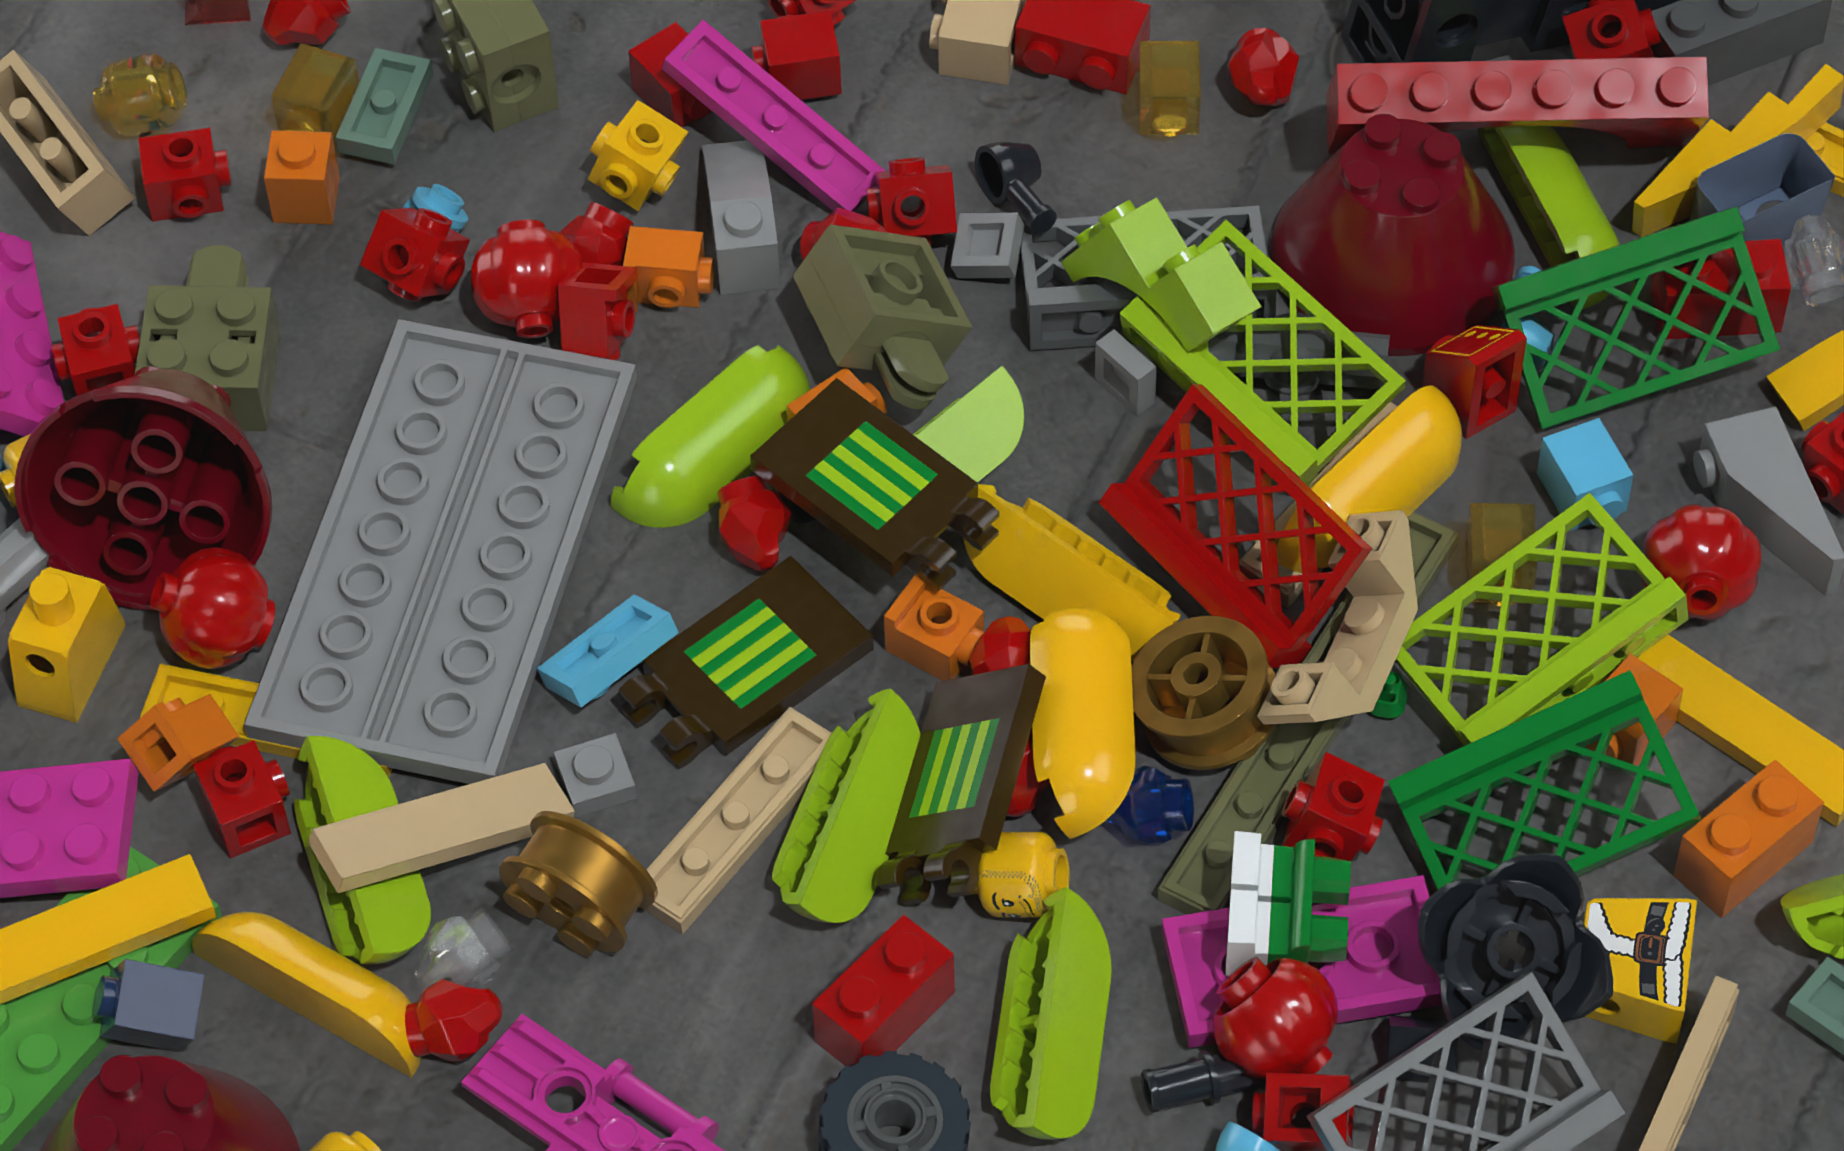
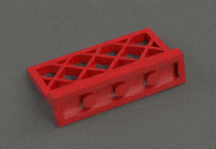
M1200 384L1191 385L1124 483H1111L1098 502L1212 616L1235 620L1255 633L1265 650L1268 664L1271 668H1280L1281 665L1301 664L1313 647L1306 640L1373 549L1205 386ZM1199 409L1212 421L1214 447L1191 449L1189 423ZM1229 437H1230L1236 444H1231V445H1230V444H1229ZM1245 451L1254 460L1256 487L1233 490L1230 453ZM1214 455L1217 492L1195 494L1192 457ZM1176 459L1179 496L1165 497L1150 480L1164 460ZM1271 478L1274 479L1279 485L1272 486ZM1287 492L1296 501L1298 529L1275 531L1273 493ZM1256 495L1259 533L1237 535L1234 498ZM1218 500L1221 537L1206 538L1198 530L1196 502ZM1174 504H1180V511L1174 506ZM1314 519L1321 525L1320 527H1314ZM1329 533L1347 551L1332 572L1318 573L1315 535ZM1299 537L1302 575L1279 577L1276 539ZM1260 541L1262 579L1249 580L1240 571L1237 543ZM1215 545H1221L1222 552ZM1319 580H1325L1319 588ZM1303 582L1305 609L1296 622L1293 623L1282 612L1280 584ZM1258 586H1264V594L1257 588Z

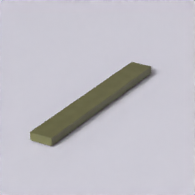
M1413 512L1408 517L1417 605L1419 607L1457 547L1459 533ZM1349 591L1302 664L1324 662L1353 599ZM1350 716L1318 722L1276 724L1271 735L1259 747L1258 751L1251 758L1239 761L1159 886L1158 901L1186 915L1229 908L1234 832L1261 833V844L1269 845L1286 818L1282 816V810L1294 784L1298 780L1305 782L1324 753L1328 752Z

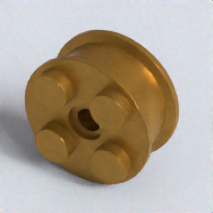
M1199 616L1185 619L1157 633L1143 646L1132 664L1133 710L1138 719L1143 723L1145 734L1151 746L1168 762L1182 768L1194 770L1221 768L1251 758L1274 730L1276 724L1264 725L1257 715L1276 674L1268 664L1267 656L1260 640L1255 633L1242 623L1220 616Z
M553 811L538 812L530 822L533 836L519 856L505 858L499 867L501 879L508 888L503 894L504 900L518 913L529 918L538 917L547 925L559 931V939L568 948L580 955L590 957L595 949L604 952H618L622 950L628 939L624 927L638 907L642 908L652 905L658 896V889L653 878L633 855L594 827L562 813Z

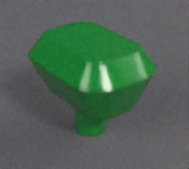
M1390 671L1375 707L1370 713L1383 718H1397L1404 713L1409 684L1399 673Z

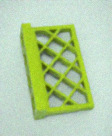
M1225 220L1197 247L1199 252L1203 253L1221 242L1224 245L1228 243L1245 258L1244 278L1252 292L1253 290L1279 289L1290 299V317L1253 318L1252 313L1233 327L1224 331H1246V360L1219 361L1209 352V340L1187 352L1166 321L1145 300H1141L1138 296L1119 313L1123 335L1133 344L1142 346L1150 354L1154 363L1186 393L1192 384L1205 386L1309 486L1318 476V472L1406 387V380L1231 223ZM1252 266L1265 277H1252ZM1297 306L1309 317H1297ZM1290 330V359L1253 360V331ZM1297 330H1325L1335 339V358L1298 359ZM1342 346L1355 358H1342ZM1369 370L1384 385L1370 399L1343 400L1342 371ZM1335 371V400L1298 401V372ZM1290 372L1291 401H1263L1254 393L1253 373ZM1233 373H1246V385ZM1343 412H1355L1343 424ZM1298 413H1336V432L1316 449L1298 433ZM1278 414H1291V425Z
M1588 493L1414 620L1395 663L1465 746L1606 681L1630 653L1635 657L1640 656L1688 620L1686 594L1670 576L1665 579L1592 494ZM1587 517L1604 534L1601 554L1564 550L1567 532ZM1556 541L1555 549H1545ZM1611 543L1622 556L1610 555ZM1527 561L1553 563L1550 590L1538 591L1513 588L1515 570ZM1562 564L1599 567L1595 596L1559 593ZM1608 568L1636 571L1648 585L1631 599L1604 597ZM1505 578L1504 587L1494 586ZM1477 598L1501 601L1498 629L1461 626L1464 607ZM1511 602L1547 605L1544 633L1508 631L1507 625ZM1556 606L1593 609L1591 628L1579 637L1553 635ZM1602 610L1613 611L1611 614H1609L1601 620ZM1453 616L1452 625L1442 624ZM1425 636L1450 638L1446 667L1418 665L1406 650ZM1459 639L1495 643L1492 671L1456 669ZM1505 644L1541 647L1539 666L1527 675L1501 673ZM1551 648L1561 649L1555 655L1550 657ZM1431 680L1443 681L1442 693ZM1453 682L1489 685L1487 704L1464 720L1450 704ZM1499 686L1510 687L1497 696Z

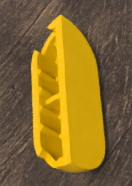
M1433 385L1418 389L1396 407L1328 471L1311 490L1346 523L1351 514L1402 510L1409 517L1452 475L1458 465L1462 447V429L1454 406L1445 394ZM1297 507L1284 530L1298 529ZM1314 519V527H1320L1321 525ZM1329 533L1315 535L1317 567L1328 568V562L1338 541ZM1299 537L1280 538L1277 546L1278 563L1290 570L1302 573Z
M978 484V498L988 501L999 511V517L991 524L999 530V535L982 551L974 548L964 539L967 553L976 569L984 578L1044 620L1049 613L1064 608H1087L1103 613L1119 623L1125 630L1131 647V661H1134L1139 651L1152 637L1179 621L1181 614L1170 611L1166 607L1171 598L1168 591L1070 522L1031 498H1027L1022 508L996 495L995 486Z
M1064 608L1053 611L1046 616L1043 622L1033 625L1030 635V664L1046 676L1032 724L1034 768L1038 782L1049 778L1063 813L1054 818V820L1070 839L1095 829L1116 811L1130 789L1136 762L1129 638L1123 627L1111 617L1087 608Z
M237 912L222 916L207 924L193 938V950L198 957L408 1077L412 1078L416 1073L422 1057H415L413 1055L405 1029V1011L407 1005L411 1004V1001L399 988L283 921L263 913Z

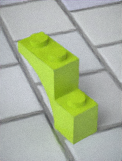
M1157 197L1138 208L1134 207L1131 200L1113 208L1098 219L1100 222L1074 238L1079 248L1061 261L1073 283L1086 277L1107 278L1139 295L1166 321L1187 352L1233 327L1262 307L1223 242L1203 253L1199 252L1195 244L1187 247Z

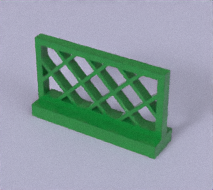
M1738 207L1728 208L1491 287L1498 310L1502 311L1507 328L1519 329L1524 334L1519 318L1540 311H1545L1566 322L1550 354L1528 344L1526 341L1522 375L1540 429L1780 350L1742 234L1745 228ZM1731 248L1739 273L1727 295L1697 280V277L1708 255ZM1695 260L1688 275L1673 268ZM1660 271L1684 282L1669 314L1637 299L1648 276ZM1636 280L1629 295L1614 288L1615 286ZM1742 285L1749 305L1736 299ZM1692 287L1724 302L1708 334L1676 319ZM1600 291H1604L1625 302L1609 334L1577 319L1588 296ZM1577 299L1570 315L1555 308V306ZM1632 307L1664 322L1648 354L1617 339ZM1731 307L1754 318L1761 339L1760 343L1738 350L1716 339ZM1573 326L1605 341L1589 374L1558 359ZM1672 326L1703 341L1693 364L1679 370L1657 359ZM1613 346L1644 361L1633 385L1622 389H1617L1597 379ZM1712 346L1727 353L1705 361ZM1532 355L1546 361L1539 376ZM1553 366L1585 381L1573 405L1550 412L1542 388ZM1652 366L1667 373L1645 381ZM1593 385L1608 392L1607 394L1586 400Z
M1631 670L1388 781L1438 890L1445 884L1457 880L1463 864L1488 873L1499 866L1493 862L1467 854L1480 821L1513 832L1502 862L1516 857L1522 839L1525 836L1557 847L1555 855L1561 856L1564 860L1567 852L1580 855L1567 861L1577 877L1701 821V816L1644 701L1642 692ZM1635 723H1640L1649 742L1639 766L1605 755L1614 733ZM1599 740L1595 751L1583 748ZM1571 755L1590 762L1578 794L1545 783L1553 761L1563 756ZM1655 756L1665 775L1649 770ZM1601 766L1635 777L1623 809L1589 798ZM1538 768L1534 779L1523 776ZM1645 781L1672 789L1681 807V810L1657 821L1633 813ZM1509 782L1530 790L1517 822L1484 811L1493 788ZM1540 793L1574 805L1562 837L1528 826ZM1478 796L1474 807L1463 804V802ZM1584 808L1618 820L1609 843L1594 849L1572 841ZM1446 810L1469 817L1457 850L1432 842L1422 821ZM1628 824L1640 827L1639 829L1624 835L1628 827ZM1437 855L1452 860L1447 875Z

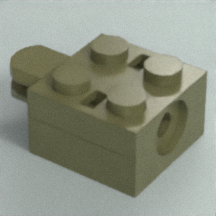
M433 0L436 18L442 31L446 34L445 37L438 40L443 59L450 72L457 70L461 72L464 78L461 81L462 89L470 109L474 114L482 111L493 132L559 108L550 31L532 0Z
M830 224L793 274V278L806 302V306L828 346L830 355L835 360L837 366L879 371L891 397L896 402L912 409L926 408L936 397L937 391L942 389L949 380V376L944 368L945 363L973 328L926 238Z
M220 244L206 246L193 254L189 264L186 286L148 285L135 373L143 367L155 366L160 369L180 370L193 374L211 385L223 388L229 394L231 410L243 431H268L281 335L272 287H248L249 277L247 268L239 251L230 246Z

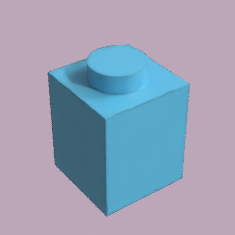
M1600 418L1542 438L1537 475L1560 514L1588 493L1592 494L1613 520L1621 513L1627 511L1634 475ZM1587 517L1585 520H1583L1577 526L1572 528L1570 531L1584 527L1589 524H1595L1589 517Z

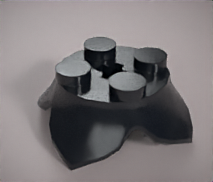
M1547 853L1518 855L1502 862L1493 871L1481 878H1461L1445 884L1423 904L1417 921L1418 944L1424 960L1438 975L1441 1004L1449 1022L1522 974L1529 972L1534 974L1561 1022L1583 1018L1602 1006L1613 996V974L1610 957L1601 940L1588 930L1582 922L1581 913L1585 898L1581 881L1571 866L1561 856ZM1509 931H1518L1517 943L1525 948L1524 956L1519 962L1510 958L1507 967H1502L1498 964L1500 953L1494 950L1495 943L1500 936L1507 938ZM1522 995L1505 1006L1500 1035L1522 1040L1534 1024L1535 1016ZM1488 1018L1474 1026V1028L1486 1031ZM1464 1035L1460 1036L1473 1049L1482 1050L1483 1040ZM1498 1045L1497 1049L1505 1048V1046Z

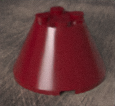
M1383 113L1369 118L1364 128L1355 133L1289 197L1274 225L1271 239V260L1351 332L1390 335L1388 356H1413L1426 354L1429 346L1434 345L1438 340L1447 335L1457 336L1474 325H1486L1494 317L1498 307L1491 287L1512 281L1515 265V247L1513 236L1504 214L1460 152L1461 145L1459 140L1453 134L1440 131L1429 124L1410 119H1397L1393 115ZM1297 306V313L1306 314Z
M155 366L143 367L132 377L77 395L63 402L50 411L30 434L22 450L15 475V499L20 521L25 532L32 531L39 544L49 555L47 563L52 568L100 581L106 585L116 605L128 608L157 611L151 608L150 598L158 576L162 572L172 574L186 557L201 549L212 547L229 549L242 554L255 566L263 552L270 532L273 506L268 478L259 458L231 410L229 394L217 385H211L193 374L180 370L160 369Z
M118 1055L110 1058L102 1065L99 1074L87 1085L54 1126L40 1151H300L297 1138L281 1110L265 1094L246 1081L226 1072L169 1057Z

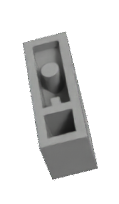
M748 140L702 145L720 295L780 289L778 241L764 154Z
M1777 407L1705 423L1700 449L1695 451L1693 455L1694 469L1700 485L1703 488L1710 487L1719 507L1729 509L1741 519L1743 525L1754 532L1762 545L1824 596L1837 593L1844 568V552Z

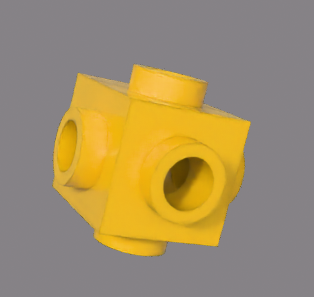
M637 100L618 126L608 121L597 136L590 152L598 158L587 180L605 190L609 195L639 211L653 192L662 197L671 186L681 166L674 163V160L688 131Z

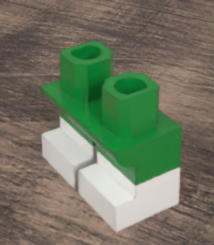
M1235 831L1225 976H1230L1237 968L1254 957H1258L1265 966L1280 958H1292L1307 964L1308 962L1346 961L1348 917L1312 915V903L1348 905L1351 861L1315 856V839L1301 840L1296 843L1295 847L1261 844V833Z

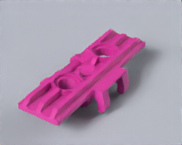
M521 1014L461 1081L462 1087L547 1144L549 1147L545 1151H725L713 1143L719 1130V1124L708 1116L698 1119L633 1075V1066L622 1058L613 1061L605 1070L524 1014ZM562 1086H572L585 1097L583 1104L577 1110L570 1113H559L552 1110L547 1105V1099L555 1089ZM617 1098H620L673 1135L660 1139L638 1124L633 1118L613 1107L612 1104Z

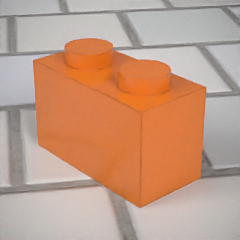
M1774 760L1682 835L1673 876L1722 919L1813 843L1824 801L1777 760Z

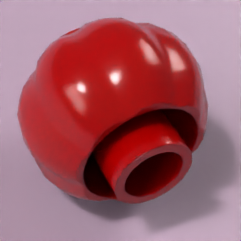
M524 219L508 222L501 225L496 230L497 236L486 240L475 255L471 267L472 294L475 303L483 315L491 321L516 328L517 336L521 338L543 337L552 333L554 330L553 323L560 320L558 284L566 276L576 273L583 267L582 257L576 246L565 235L558 231L546 229L545 224L541 221Z
M1698 504L1685 505L1675 510L1672 515L1657 521L1650 528L1644 540V555L1665 579L1670 576L1686 594L1688 618H1699L1702 620L1719 619L1724 617L1730 610L1745 604L1755 592L1758 584V571L1761 568L1762 562L1760 541L1754 532L1743 525L1741 519L1729 509L1719 506L1705 507ZM1642 579V583H1643L1644 587L1646 588L1648 585H1647V583Z
M218 547L205 548L190 554L172 574L162 572L153 586L150 598L151 608L159 611L160 630L167 644L182 660L206 669H218L232 665L241 660L252 647L260 648L267 640L275 618V602L267 598L268 585L259 570L242 554Z
M1254 957L1237 968L1218 988L1217 994L1223 999V1002L1213 1018L1215 1041L1219 1052L1224 1058L1247 1070L1246 1075L1253 1078L1266 1079L1267 1072L1315 1074L1331 1059L1333 1053L1326 1045L1338 1019V1002L1333 987L1317 968L1292 958L1275 959L1265 966L1258 957Z

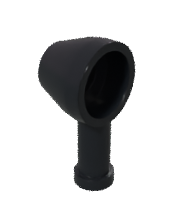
M994 142L980 146L975 154V171L985 196L994 204L1010 201L1025 218L1027 227L1034 234H1042L1048 231L1055 224L1057 214L1049 205L1044 204L1030 188L1031 185L1040 179L1042 172L1041 162L1036 150L1030 144Z

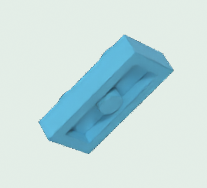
M633 594L545 661L537 670L547 689L575 705L583 707L589 701L605 694L611 684L637 664L642 663L645 658L679 632L669 612Z

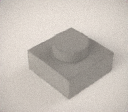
M1018 212L960 213L951 261V268L957 278L1016 277L1024 223Z
M1113 329L1096 342L1095 380L1132 413L1138 416L1155 403L1156 365L1150 354L1142 346L1130 344Z
M616 733L554 752L555 765L567 798L575 810V818L637 799L636 786Z

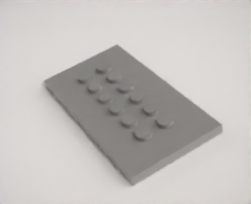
M398 319L244 726L247 738L301 749L307 735L327 736L356 746L372 757L379 765L467 784L500 776L503 772L537 668L539 667L637 381L636 364Z

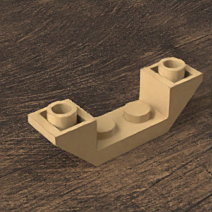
M1402 510L1351 514L1349 516L1347 524L1373 548L1345 586L1352 594L1353 599L1324 662L1280 666L1257 715L1264 725L1318 722L1373 711L1418 611L1409 520ZM1337 542L1328 562L1332 570L1347 551L1339 542Z

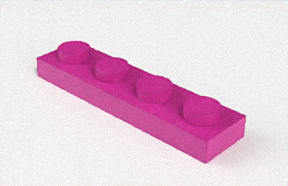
M702 20L665 58L662 66L663 71L832 211L842 208L855 212L867 199L866 188L877 187L876 172L886 171L705 20Z

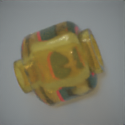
M144 53L108 63L102 71L100 86L94 88L93 100L97 114L103 122L110 121L119 134L134 137L173 126L179 118L180 110L184 109L187 105V90L182 73L175 63H167L161 55L156 53Z

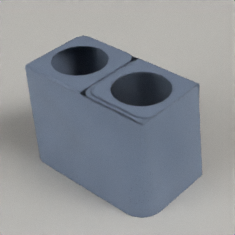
M1793 133L1781 134L1703 171L1698 177L1689 221L1728 208L1739 207V213L1745 228L1742 231L1745 241L1781 239L1782 245L1818 228L1835 175L1805 139ZM1772 201L1782 202L1756 215L1757 210L1763 204Z

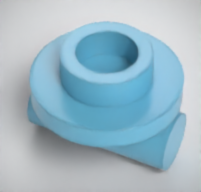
M433 184L431 189L417 187L412 198L403 206V208H414L416 210L424 208L438 212L453 222L450 229L457 233L460 229L464 228L469 220L468 215L462 209L464 205L462 198L440 184Z

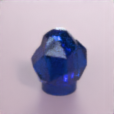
M1144 765L1135 769L1126 797L1106 821L1120 825L1124 835L1147 844L1170 841L1174 832L1190 831L1192 828L1194 798L1191 783L1187 778L1172 779L1170 775L1150 766Z

